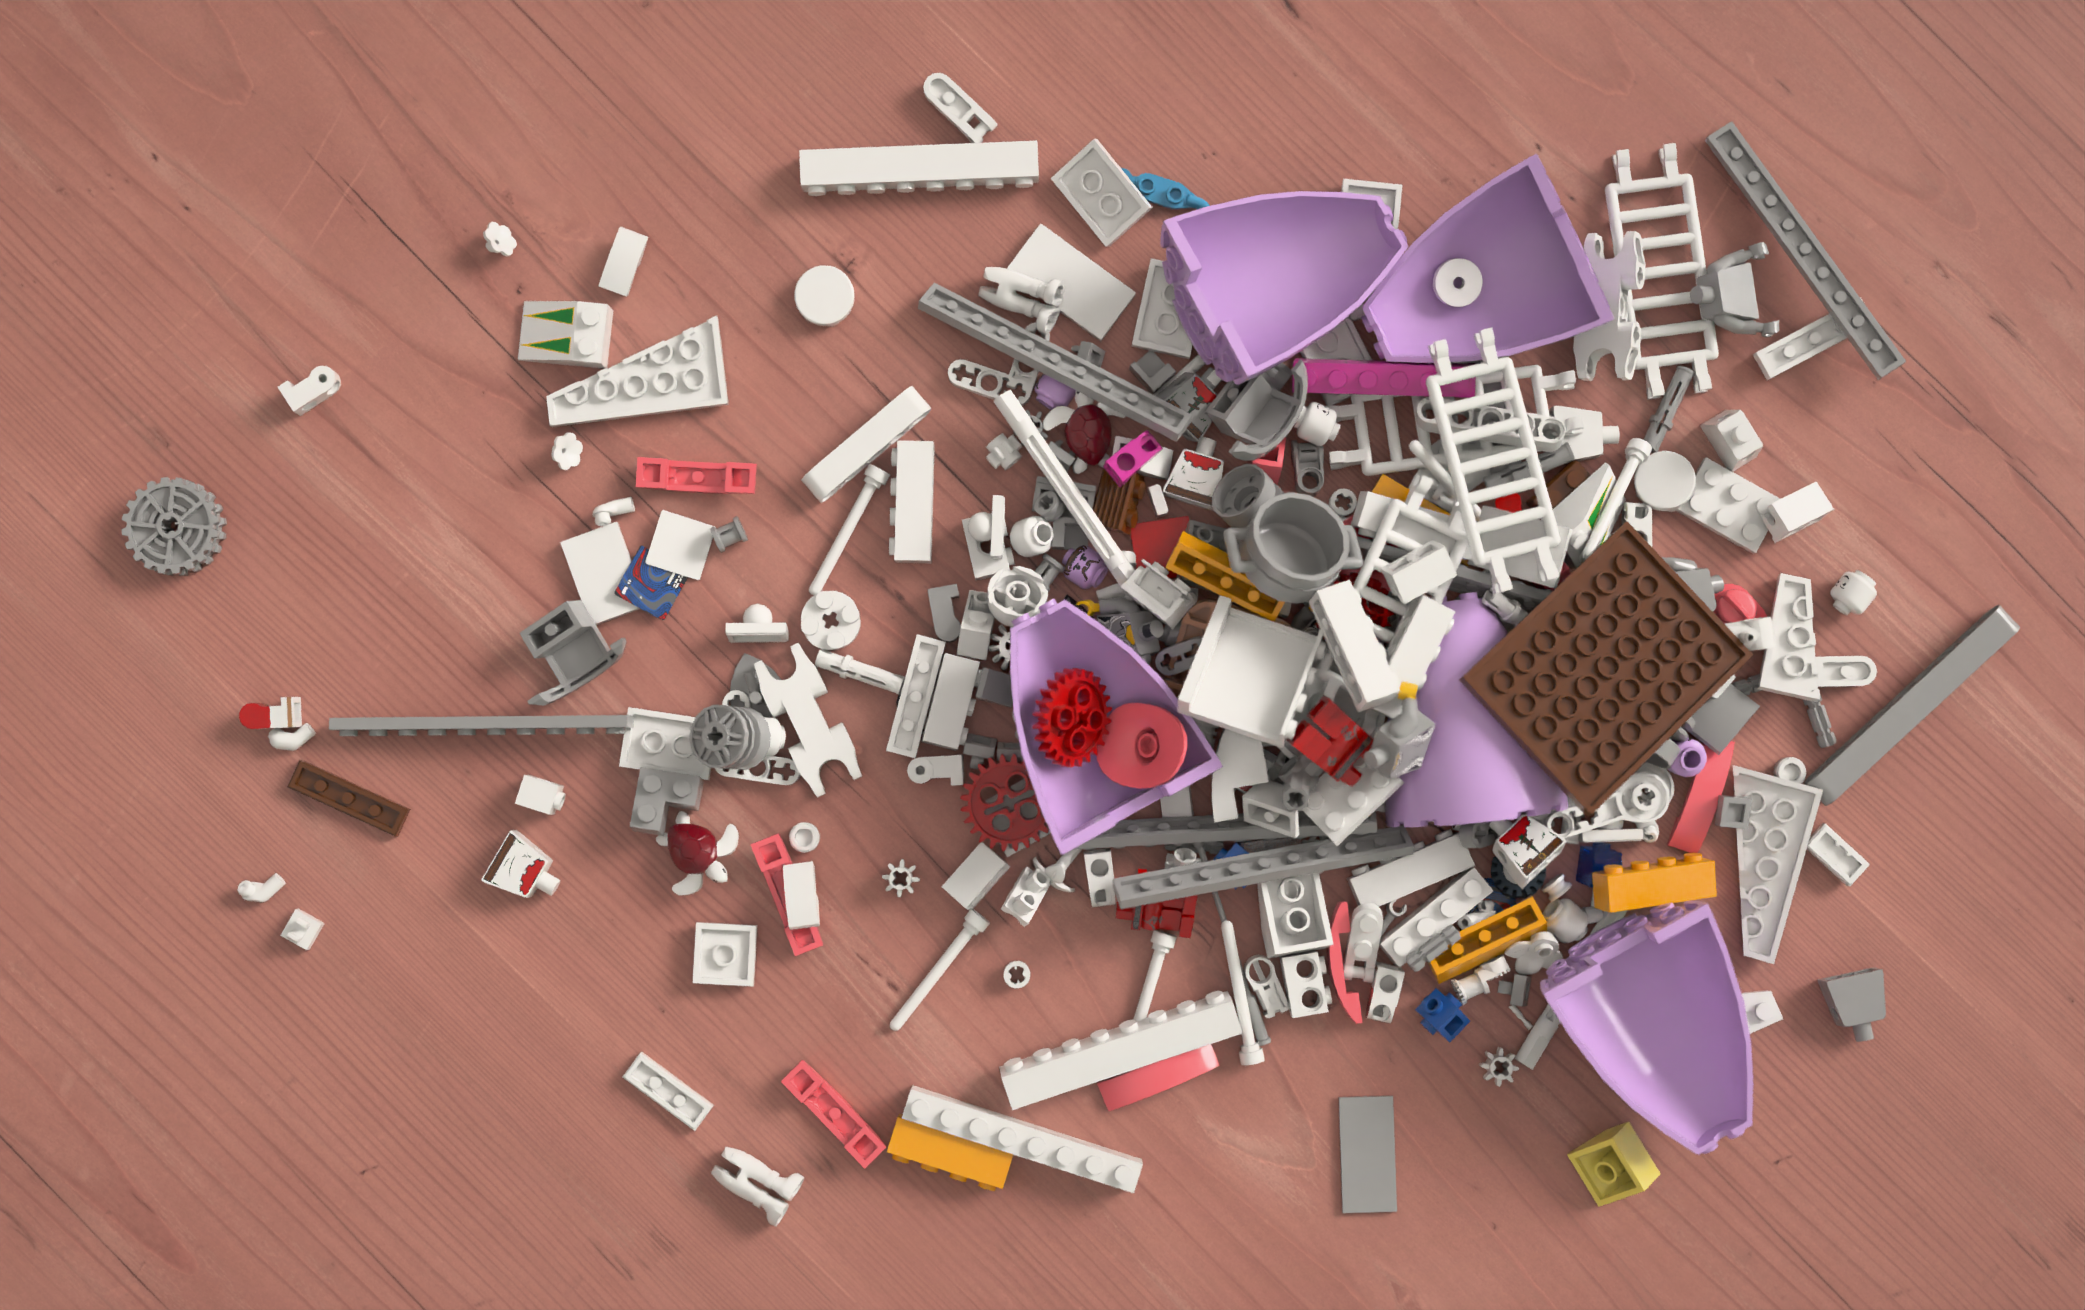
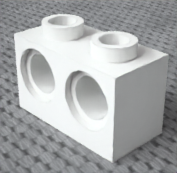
M1309 951L1279 957L1287 1001L1290 1006V1016L1297 1018L1329 1012L1327 1004H1332V997L1329 986H1324L1322 974H1327L1324 956L1319 957L1317 951ZM1308 960L1312 965L1311 973L1308 976L1301 977L1297 974L1296 967L1299 962ZM1308 990H1313L1317 994L1316 1003L1309 1007L1304 1006L1302 995Z

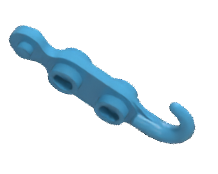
M1121 168L1150 203L1174 210L1186 208L1201 209L1210 206L1207 201L1195 196L1179 182L1150 173H1144L1135 177L1129 170Z

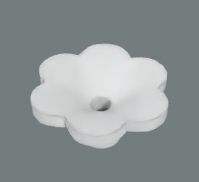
M491 222L483 232V236L487 241L486 248L490 252L501 253L508 257L517 246L510 230L504 225L499 226L496 222Z
M568 432L564 436H557L555 438L551 454L552 459L558 462L560 469L568 470L571 466H577L580 463L579 454L583 450L582 443L576 440L575 434Z

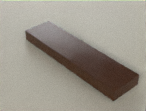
M304 760L299 761L287 786L395 837L399 836L411 810Z

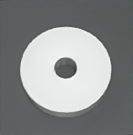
M1456 258L1445 261L1438 267L1433 277V289L1437 298L1444 304L1453 307H1463L1475 301L1481 292L1483 284L1482 275L1478 267L1466 259ZM1456 277L1462 280V285L1459 288H1455L1453 285Z

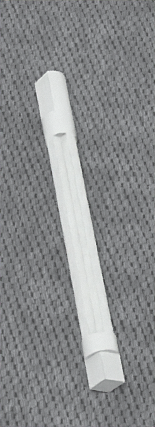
M1009 390L1001 394L993 402L1121 586L1133 574L1134 568L1098 519L1012 391Z
M1628 910L1612 913L1604 911L1603 918L1597 922L1591 934L1622 919ZM1549 1003L1514 1058L1532 1070L1559 1027L1560 1021Z

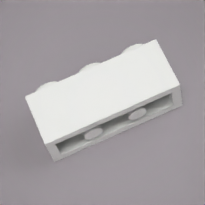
M948 653L943 655L921 742L955 751L959 745L964 746L968 734V728L964 727L966 715L972 716L976 699L971 698L973 688L979 686L982 670L978 669L979 661Z

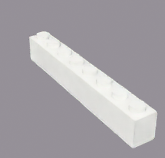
M1037 141L799 150L801 187L803 192H808L810 196H823L826 194V191H838V194L851 195L856 193L855 190H867L871 194L884 193L885 189L896 188L898 192L907 193L915 191V188L927 187L928 191H942L947 186H956L958 190L974 189V185H986L988 189H1000L1004 187L1003 184H1015L1018 188L1032 187L1033 183H1039Z
M1214 991L1207 994L1204 999L1195 1002L1192 1000L1184 1001L1178 1004L1177 1008L1168 1011H1154L1147 1018L1140 1021L1134 1019L1122 1022L1117 1028L1111 1030L1100 1029L1093 1032L1090 1037L1081 1040L1070 1039L1065 1041L1060 1047L1051 1050L1043 1048L1036 1051L1033 1056L1024 1059H1010L1003 1066H1000L999 1069L1012 1110L1242 1034L1243 1032L1229 992Z
M914 1085L910 1090L902 1115V1119L1131 1193L1135 1191L1143 1166L1142 1159Z

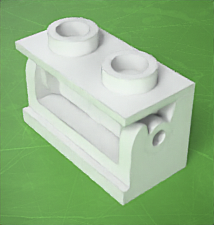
M1142 559L1146 568L1138 567L1129 579L1121 585V588L1129 597L1173 630L1196 602L1189 594L1191 588L1178 578L1175 582L1167 577L1169 572L1156 561L1151 565Z

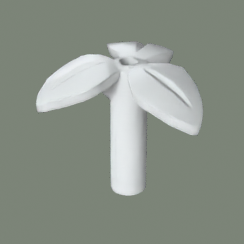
M1072 849L1063 854L1056 864L1050 865L1047 868H1044L1037 858L1034 857V866L1051 879L1050 884L1054 888L1064 892H1074L1075 888L1068 887L1063 883V880L1065 878V870L1082 849Z

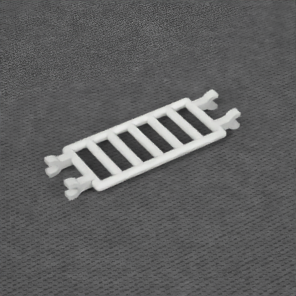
M1676 143L1664 144L1663 148L1658 150L1664 177L1633 181L1630 172L1629 149L1617 150L1616 155L1612 156L1617 183L1607 184L1605 187L1614 257L1620 253L1623 246L1622 223L1686 215L1688 233L1642 238L1643 250L1690 244L1693 262L1645 268V280L1695 273V280H1697L1698 277L1706 275L1707 271L1693 178L1690 174L1678 173ZM1682 186L1683 204L1620 212L1617 194ZM1630 290L1627 322H1636V310L1693 303L1690 299V292L1633 299L1632 290ZM1701 316V320L1640 328L1641 340L1703 332L1706 349L1649 357H1641L1640 351L1635 370L1645 369L1647 400L1657 399L1665 395L1659 367L1692 363V370L1695 373L1693 376L1694 394L1707 392V390L1712 389L1706 361L1714 360L1719 355L1714 321L1706 320Z
M1488 328L1474 334L1483 363L1452 370L1446 339L1435 341L1432 345H1429V353L1434 361L1437 374L1429 376L1426 379V385L1473 561L1478 566L1489 565L1494 594L1513 589L1503 561L1512 557L1534 552L1540 582L1559 577L1549 548L1559 545L1560 536L1513 361L1509 357L1498 359L1493 329ZM1498 371L1503 372L1507 388L1444 404L1440 386ZM1510 400L1515 418L1452 433L1448 415ZM1514 430L1519 431L1522 448L1460 463L1455 445ZM1526 459L1531 477L1468 493L1464 479L1465 474ZM1534 489L1538 507L1476 522L1472 504ZM1542 518L1547 536L1484 552L1479 534Z
M1539 365L1514 368L1517 379L1531 377L1536 412L1539 415L1549 416L1545 391L1571 390L1575 388L1576 377L1574 370L1543 376ZM1498 371L1476 377L1475 396L1484 394L1483 384L1501 382L1502 389L1507 388L1503 372ZM1351 394L1352 404L1326 406L1336 411V423L1354 419L1359 448L1358 450L1329 452L1331 470L1361 464L1363 474L1373 476L1426 468L1417 457L1403 459L1393 398L1402 395ZM1412 396L1415 422L1417 406L1424 399V396ZM1443 397V399L1455 400L1454 397ZM1382 399L1391 461L1373 463L1364 402ZM1510 400L1504 401L1505 409L1513 410ZM1426 410L1422 413L1425 418H1427ZM1455 415L1452 420L1459 424L1458 417ZM1582 416L1561 420L1565 425V435L1582 434V429H1584ZM1485 420V421L1482 423L1483 426H1484V425H1488V424H1489V420ZM1416 422L1418 441L1441 466L1448 465L1445 453L1433 455L1430 433L1422 430ZM1554 430L1543 432V435L1550 440L1554 436H1558ZM1480 441L1481 448L1463 450L1462 444L1455 445L1460 463L1521 448L1510 445L1493 446L1492 442Z
M1423 475L1414 476L1405 502L1399 499H1393L1390 502L1353 585V588L1357 589L1362 598L1401 616L1404 615L1408 607L1407 604H1403L1394 598L1367 587L1373 570L1375 569L1382 573L1380 568L1389 564V562L1379 558L1386 541L1409 552L1422 546V544L1392 531L1398 514L1400 513L1457 540L1449 556L1455 571H1457L1469 544L1466 531L1461 529L1463 520L1457 497L1454 500L1452 512L1447 522L1419 509L1425 494L1433 482L1432 479ZM1453 578L1426 592V594L1431 595L1432 600L1442 604ZM1373 623L1375 637L1390 644L1395 633ZM1328 645L1323 659L1319 661L1316 668L1318 669L1316 677L1325 682L1311 709L1323 695L1333 701L1339 688L1349 692L1343 677L1329 670L1334 657ZM1371 708L1364 710L1358 717L1356 724L1368 735H1372L1379 712Z

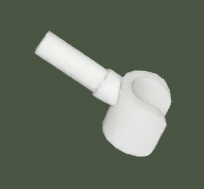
M1592 892L1591 907L1582 908L1588 915V924L1599 922L1603 918L1602 910L1594 908V894Z
M1396 900L1387 903V914L1383 920L1381 937L1394 918L1406 912V904L1403 905L1399 913H1396L1392 908Z

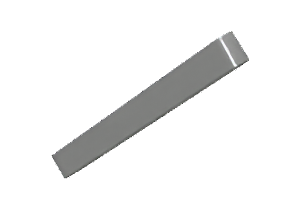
M2000 605L1990 609L1805 780L1804 784L1823 790L1820 801L1825 806L1834 802L2019 631L2020 626Z

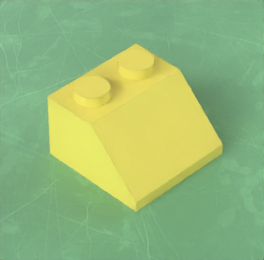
M1629 1121L1603 1131L1567 1154L1598 1207L1645 1191L1661 1174Z

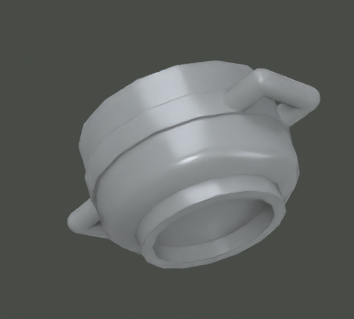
M1290 492L1273 496L1253 514L1246 528H1228L1223 533L1231 570L1235 573H1245L1247 578L1260 592L1278 601L1297 604L1309 601L1317 590L1332 585L1339 576L1341 569H1359L1363 566V558L1354 527L1352 525H1344L1342 519L1326 503L1310 495Z

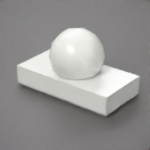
M993 495L992 515L987 512H978L971 517L968 523V531L975 540L984 542L991 539V559H1001L1003 557L1005 497L1000 495Z
M761 604L751 605L745 610L743 623H726V635L730 643L789 641V630L786 623H772L771 611Z
M1619 820L1598 827L1597 830L1580 833L1578 841L1584 843L1641 841L1643 839V829H1621L1624 820Z

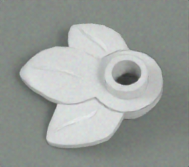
M1546 931L1537 932L1531 936L1530 941L1516 942L1505 950V955L1517 958L1515 970L1521 975L1537 973L1542 967L1548 969L1556 960L1562 959L1558 940L1552 933Z

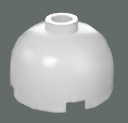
M1013 566V570L1003 572L1004 569L999 570L991 578L987 591L990 612L996 620L1010 627H1014L1011 621L1026 613L1029 614L1030 618L1041 613L1038 607L1045 604L1048 597V591L1043 584L1044 580L1032 569L1021 566Z

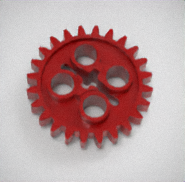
M1065 668L1063 673L1056 672L1054 674L1055 680L1047 679L1048 690L1040 689L1043 699L1042 701H1035L1036 705L1040 708L1039 711L1032 714L1038 718V722L1032 728L1039 730L1034 740L1042 742L1038 750L1046 752L1044 758L1052 760V764L1073 768V766L1082 767L1083 762H1091L1090 755H1098L1097 745H1105L1102 735H1109L1105 725L1112 722L1110 718H1107V713L1112 710V707L1106 706V702L1111 697L1110 695L1103 694L1106 685L1099 684L1101 678L1093 676L1092 671L1079 668Z
M1004 753L1001 754L999 763H996L992 757H989V767L987 768L982 763H979L978 768L981 773L970 772L969 776L974 782L963 784V787L970 791L969 794L960 796V799L968 801V805L961 807L960 810L970 814L964 820V823H974L975 826L971 829L970 833L974 834L980 831L982 833L979 839L980 843L986 838L991 839V849L997 842L1001 843L1002 852H1005L1008 844H1012L1015 852L1018 851L1019 842H1023L1026 848H1030L1029 838L1032 837L1039 842L1041 838L1038 831L1049 832V828L1044 824L1045 819L1040 810L1035 792L1033 796L1017 801L1014 804L1013 810L1005 806L991 814L986 815L984 813L986 809L1003 803L1005 795L1012 799L1033 790L1024 760L1022 763L1018 762L1016 753L1013 754L1011 761H1007ZM1016 774L1021 775L1026 782L1025 787L1018 791L1012 789L1009 785V778ZM993 787L998 794L997 800L986 802L981 795L983 788ZM1030 802L1037 807L1038 813L1035 817L1026 818L1023 816L1021 806L1024 803ZM1002 814L1008 817L1010 825L1007 829L999 830L994 826L993 819L996 815Z

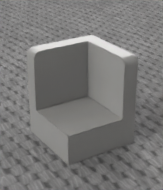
M1154 351L1147 352L1137 362L1134 361L1129 367L1133 375L1151 394H1154L1176 374L1173 367L1169 363L1165 365Z
M1059 517L1053 521L1054 536L1052 549L1069 550L1073 548L1075 550L1081 545L1088 546V537L1074 517Z

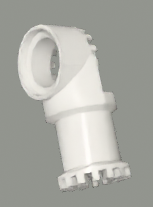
M1499 955L1480 964L1473 974L1458 981L1456 979L1451 980L1454 991L1458 992L1456 996L1460 1003L1464 1005L1468 999L1481 993H1490L1487 981L1493 980L1494 977L1498 978L1499 975H1503L1502 972L1506 974L1511 969L1504 955Z

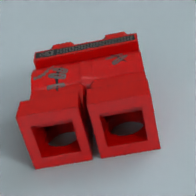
M1323 695L1306 717L1330 737L1327 739L1303 719L1297 725L1293 738H1286V741L1337 782L1341 780L1353 787L1360 780L1362 774L1352 765L1359 757L1364 759V754L1371 750L1374 739L1331 699Z
M1138 869L1137 874L1146 873L1147 869ZM1198 895L1120 909L1117 901L1115 918L1132 920L1131 929L1140 930V927L1146 930L1165 929L1179 931V937L1191 939Z

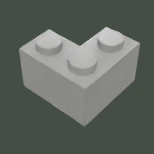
M640 767L630 828L634 832L664 836L669 807L699 811L704 781L700 776Z

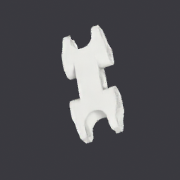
M1627 231L1624 235L1620 253L1614 258L1605 259L1602 236L1597 235V233H1588L1584 243V250L1615 320L1574 336L1573 350L1576 359L1577 375L1583 381H1592L1595 377L1599 359L1605 354L1612 353L1615 357L1617 378L1631 380L1640 353L1641 330L1638 322H1627L1629 291L1632 289H1642L1644 285L1646 263L1643 255L1641 235L1636 231Z
M796 643L790 646L796 661V671L790 678L776 680L771 676L762 660L754 663V667L759 679L761 694L773 718L786 712L788 713L801 741L789 747L788 750L799 774L808 782L815 795L820 797L826 794L820 779V769L827 761L840 760L843 762L854 780L862 777L857 762L855 747L843 722L831 728L828 727L815 698L828 693L817 667L806 656L800 644Z

